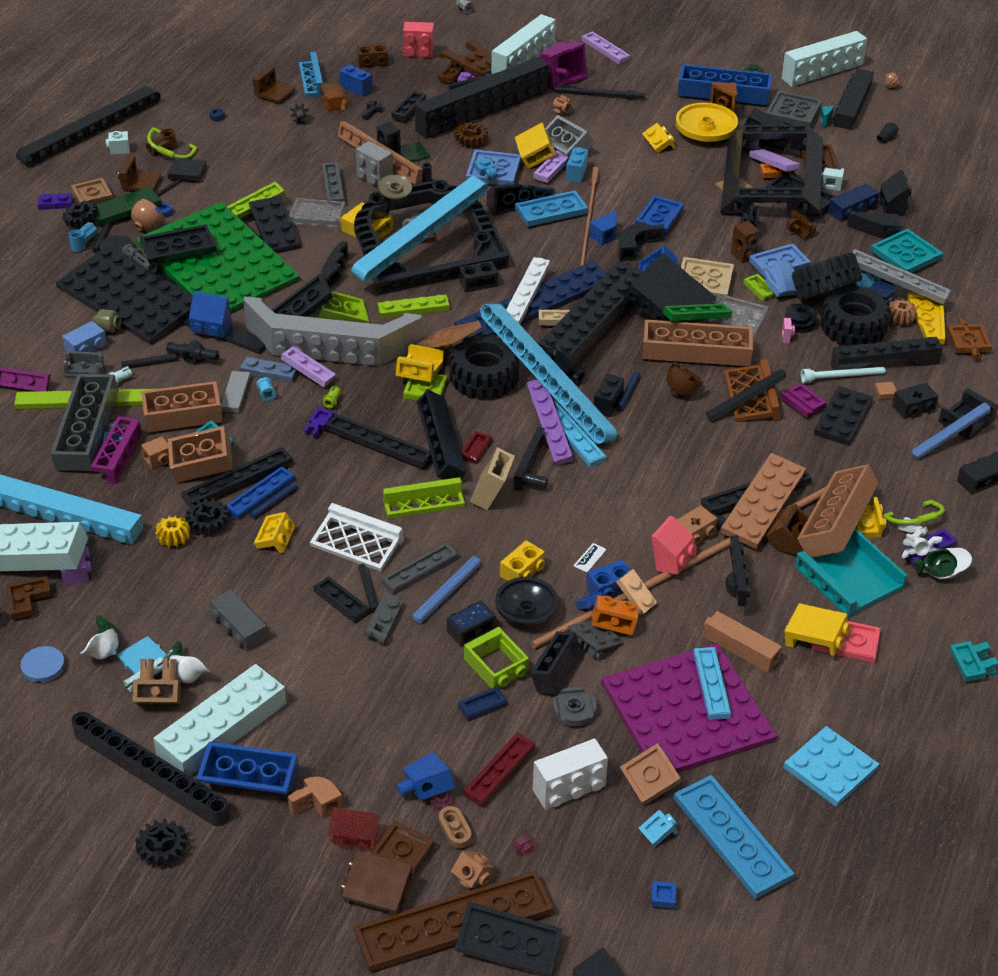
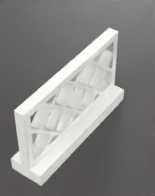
M331 503L328 508L329 513L310 541V546L358 564H365L366 567L382 572L397 545L401 546L403 543L404 535L401 527ZM331 521L339 523V527L328 529ZM356 529L357 533L346 536L344 530ZM342 531L344 537L332 540L331 534ZM372 535L375 539L364 542L362 536ZM329 536V542L323 544L318 542L320 538ZM360 538V544L350 547L348 541ZM346 542L348 547L339 550L335 548V545ZM381 542H392L389 547L382 549L380 546ZM377 544L379 550L367 552L366 547ZM362 548H363L364 551H365V554H364V555H361V556H355V555H353V551H356V550H359V549H362ZM378 555L382 556L379 564L372 562L370 559Z

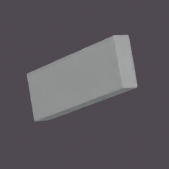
M231 372L221 403V412H240L249 384L250 372Z

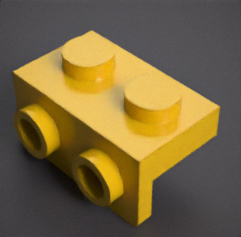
M658 123L642 133L657 154L669 145L673 150L676 148L672 135L668 133L664 126L661 127Z

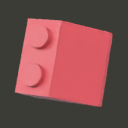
M669 516L651 536L656 571L679 574L696 555L697 546L694 542V536L673 516Z

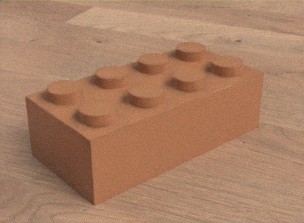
M216 381L141 391L147 433L205 425L210 420L214 423L223 422Z

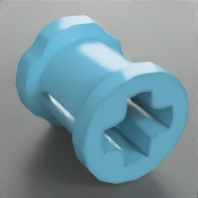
M268 377L260 378L256 384L257 389L260 391L261 399L263 401L273 400L277 393L272 387V380Z

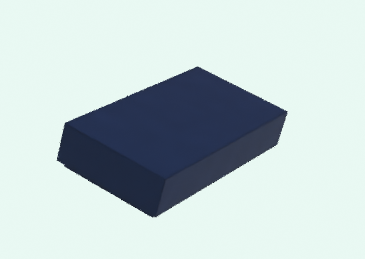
M497 687L458 702V708L468 722L507 707V701Z

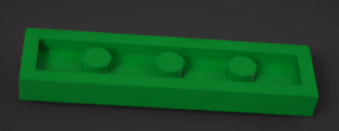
M724 303L664 306L663 313L673 322H678L679 320L694 321L698 319L722 320L723 318H731L733 312Z

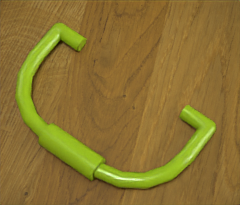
M152 127L147 135L148 143L157 152L170 158L188 159L198 149L197 146L189 144L188 147L193 150L188 155L174 154L175 152L157 146L152 142V134L154 132L160 134L161 130Z
M929 500L923 502V506L933 505L940 509L938 512H931L910 520L892 518L893 512L885 513L882 517L895 524H922L936 520L937 517L945 512V508L940 503Z

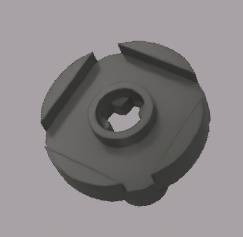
M568 687L561 690L557 697H554L553 714L561 726H583L593 722L597 702L591 693L589 695L584 692V689L579 687ZM573 704H576V707L579 708L573 709L571 707Z

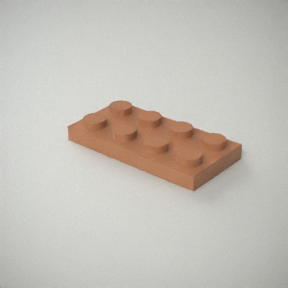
M479 321L443 328L415 345L436 349L443 346L445 348L452 344L455 346L463 342L462 338H469L477 334L476 330L482 326Z

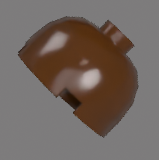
M673 362L666 374L667 384L671 388L670 392L678 397L680 395L690 396L695 394L704 381H701L702 379L687 368L680 369L681 365Z

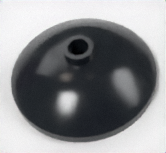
M518 577L505 582L498 589L495 605L499 614L509 622L531 626L543 623L554 615L558 607V596L554 588L541 579Z

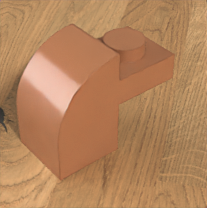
M326 778L304 779V788L288 795L289 811L293 816L313 806L322 819L343 809L342 794Z

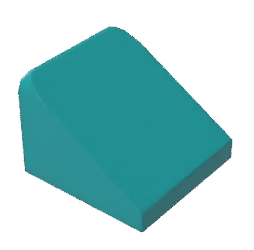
M833 106L822 107L820 120L823 128L832 120Z

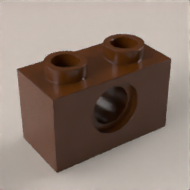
M749 221L734 225L731 254L741 263L748 262L750 255L757 254L760 231Z

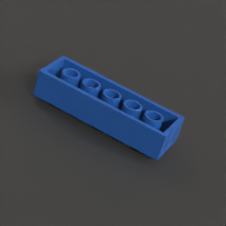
M682 64L678 95L710 99L712 83H736V102L768 105L772 74Z

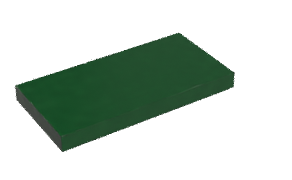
M147 187L96 204L99 209V216H95L99 225H103L106 222L131 216L132 208L138 200H148L157 207L161 206L162 202L151 187Z

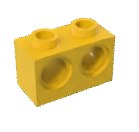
M527 540L524 541L500 562V577L506 581L518 577H532L545 566V551Z

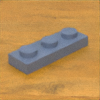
M246 357L240 367V372H250L252 376L268 377L293 383L298 373V370L289 364L253 357Z

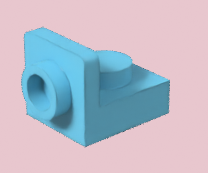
M660 810L639 827L654 847L670 833L673 832L675 835L679 833L674 827L678 823L669 813L664 815Z

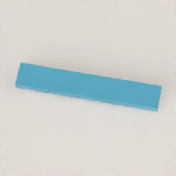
M552 397L569 445L589 467L606 462V455Z

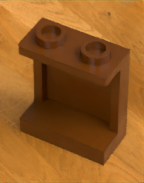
M357 851L355 858H351L348 866V871L350 872L348 879L343 881L340 890L345 903L350 904L352 901L389 911L390 915L402 912L415 873L412 865Z

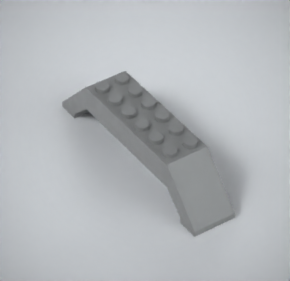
M244 296L243 299L246 328L265 344V348L272 355L282 356V353L294 346L314 360L381 366L407 353L410 344L415 345L422 341V315L404 313L402 317L380 325L275 314L262 302V298Z

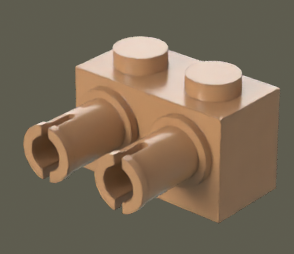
M140 659V678L133 680L132 702L135 704H180L181 682L175 679L177 659H170V667L169 660L162 659V679L160 680L153 679L155 659H148V663L146 659Z

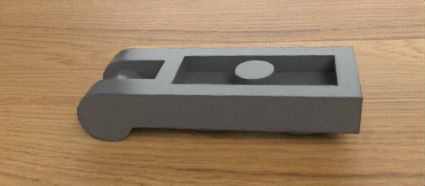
M385 591L363 635L367 637L372 636L377 639L378 643L383 644L403 600Z

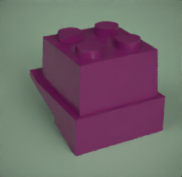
M557 41L540 53V58L549 64L548 83H551L552 90H555V86L575 83L588 76L585 43Z

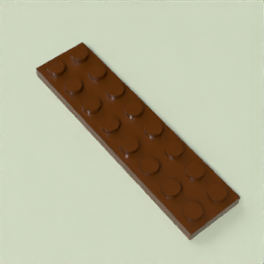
M534 870L408 909L398 914H392L354 926V933L369 972L456 945L468 902L531 920L553 914L554 908L537 871Z

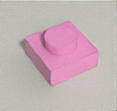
M784 318L782 341L783 343H790L791 336H794L795 326L791 324V318Z

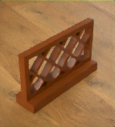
M767 359L760 360V365L724 370L730 398L771 375ZM752 372H758L754 377L748 375ZM738 375L739 377L735 380L729 376ZM744 378L749 380L747 384L742 383L741 381ZM736 386L742 388L739 392L734 390ZM772 386L760 393L759 395L763 397L760 401L753 397L733 409L735 422L772 417L773 421L780 420V407L775 387ZM749 402L756 404L753 408L746 406ZM760 407H763V408L767 409V411H762V412L757 411V410H758ZM741 410L748 412L747 414L738 415Z

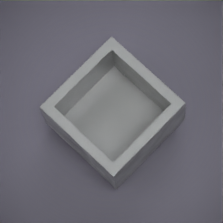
M370 141L356 148L357 177L378 187L382 178L393 175L392 152Z

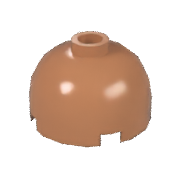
M145 199L138 200L131 211L134 226L140 231L151 232L158 229L165 222V216L161 211L158 213L155 210L157 206Z

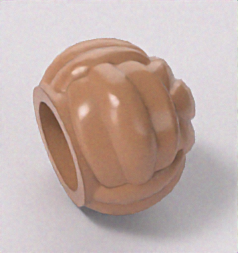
M893 72L886 74L884 79L885 86L888 88L899 87L901 82L899 76Z

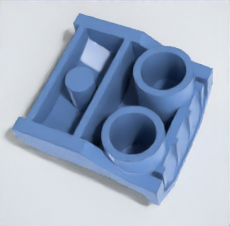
M773 260L764 266L762 273L765 276V283L768 284L770 290L777 297L797 295L791 277L792 272L795 270L788 260Z

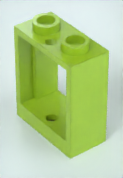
M500 627L464 645V660L491 689L494 687L498 689L505 687L510 682L525 676L529 672V658ZM500 649L514 664L494 673L481 658Z

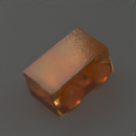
M337 80L319 83L320 97L328 112L346 109L348 98Z

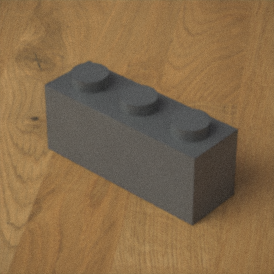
M232 590L210 601L211 610L209 613L211 618L215 622L218 621L226 634L229 633L238 646H242L246 652L268 640L267 626Z

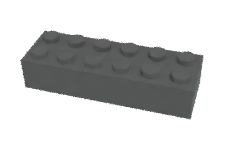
M114 374L77 375L51 451L55 470L91 471V465L101 448L104 433L107 430L119 392Z

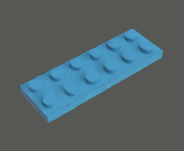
M712 775L674 793L673 799L754 899L794 879V872Z

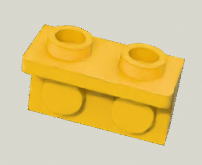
M873 497L872 504L866 506L855 527L866 538H881L883 530L886 529V519L882 517V504H879L877 497Z
M286 512L266 516L254 541V545L257 549L275 546L279 553H284L295 528L294 522Z

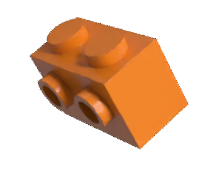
M597 595L592 611V626L633 635L638 620V605L630 601L616 600L610 596Z

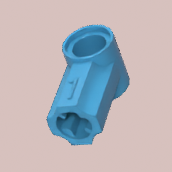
M88 222L81 229L69 232L70 248L73 252L84 251L86 243L98 233V229L93 223Z

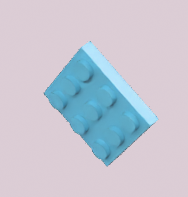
M825 726L786 760L783 768L831 804L838 807L878 770L879 763Z

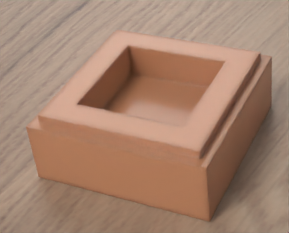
M893 382L875 383L874 386L879 400L893 399L895 391H897Z

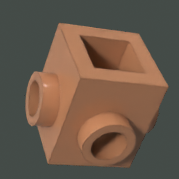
M462 851L451 872L461 879L460 883L463 886L472 889L483 887L490 881L494 866L488 863L489 859L481 853Z

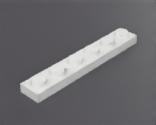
M536 257L532 259L506 309L519 324H521L550 267V260Z

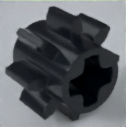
M303 103L301 106L295 104L296 107L294 109L290 108L293 112L291 118L296 117L295 122H298V120L304 122L305 117L309 118L306 114L309 109H304ZM301 109L303 115H299L298 117L296 111H300Z

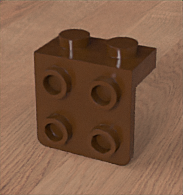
M271 65L253 78L254 95L276 103L283 101L295 91V86L276 80L275 67Z
M128 155L126 161L123 162L121 170L118 171L121 189L138 191L147 187H151L154 191L161 178L160 171L137 169L135 155Z

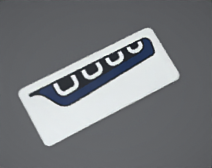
M593 543L574 564V567L588 572L606 549Z

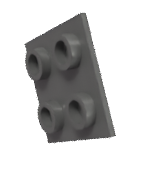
M592 620L568 626L570 632L576 633L583 651L587 652L594 659L600 660L604 656L603 649L624 644L614 632L592 626Z

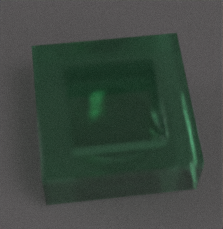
M750 64L743 71L764 73V68L759 67L757 64Z

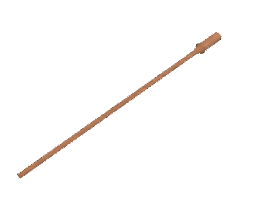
M598 167L593 168L590 180L592 189L580 266L584 265L595 184L598 183Z

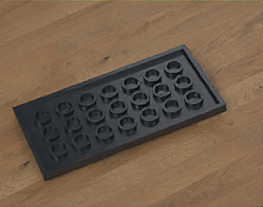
M109 246L104 247L55 282L58 289L96 312L101 309L115 310L121 316V327L150 345L189 316L193 295L151 271L148 272L143 266Z

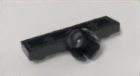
M731 535L730 556L732 573L726 577V591L730 595L737 597L738 606H746V599L750 597V579L748 571H744L746 569V558L742 557L744 556V545L739 542L738 535Z

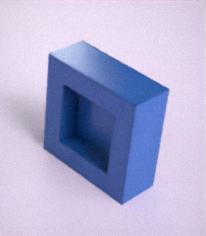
M590 593L575 601L578 609L586 608L587 611L592 610L597 595L603 596L602 593Z
M652 881L651 906L675 909L676 883Z

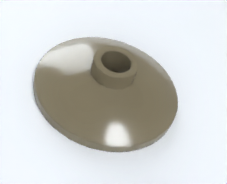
M388 175L380 180L378 188L380 193L387 198L402 199L411 193L412 184L404 176Z

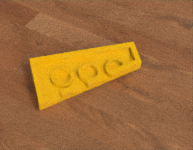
M908 293L907 299L910 303L915 304V308H917L915 318L923 337H937L939 342L944 345V305L917 293Z

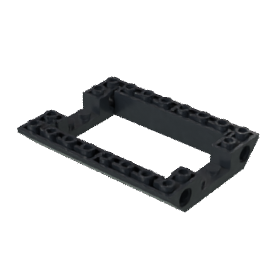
M743 125L728 138L720 213L743 214L749 205L753 206L754 211V203H787V214H791L792 210H796L800 214H820L823 138L808 125ZM760 139H791V150L806 149L804 188H739L743 149L759 150Z

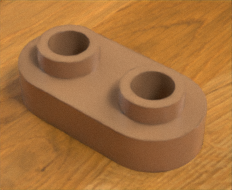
M454 806L444 807L439 813V824L450 845L455 848L468 846L471 842V829L462 812Z

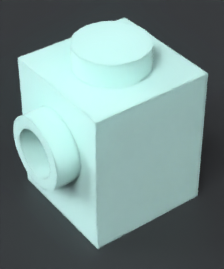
M128 131L108 133L109 139H106V147L110 149L111 155L130 153Z

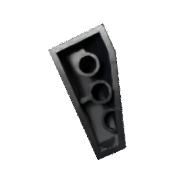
M509 183L493 186L487 191V207L493 216L516 211L515 203L554 195L555 189L552 187Z

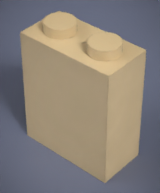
M497 447L479 477L470 499L471 503L488 510L507 478L515 457L514 455Z

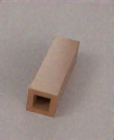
M719 611L706 619L704 623V637L718 643L722 648L767 673L780 661L781 645Z

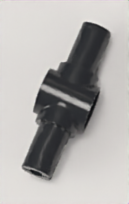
M192 340L189 344L168 342L166 346L168 354L175 353L180 355L189 364H194L197 360L218 362L220 358L219 351L205 349L196 340Z

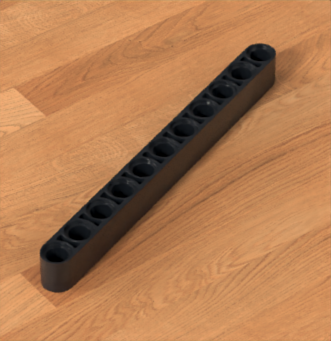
M145 86L20 148L16 153V158L28 167H32L150 108L160 101L161 95L149 86Z

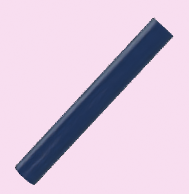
M639 372L633 373L616 405L617 410H623L640 377Z
M292 482L249 513L252 519L257 518L298 488L297 485Z

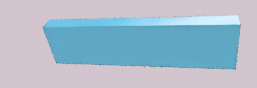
M715 647L694 648L693 655L708 720L728 719L731 716V711Z

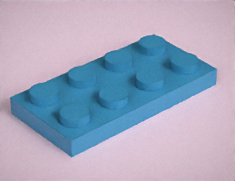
M575 190L515 203V209L527 227L588 213L587 205Z

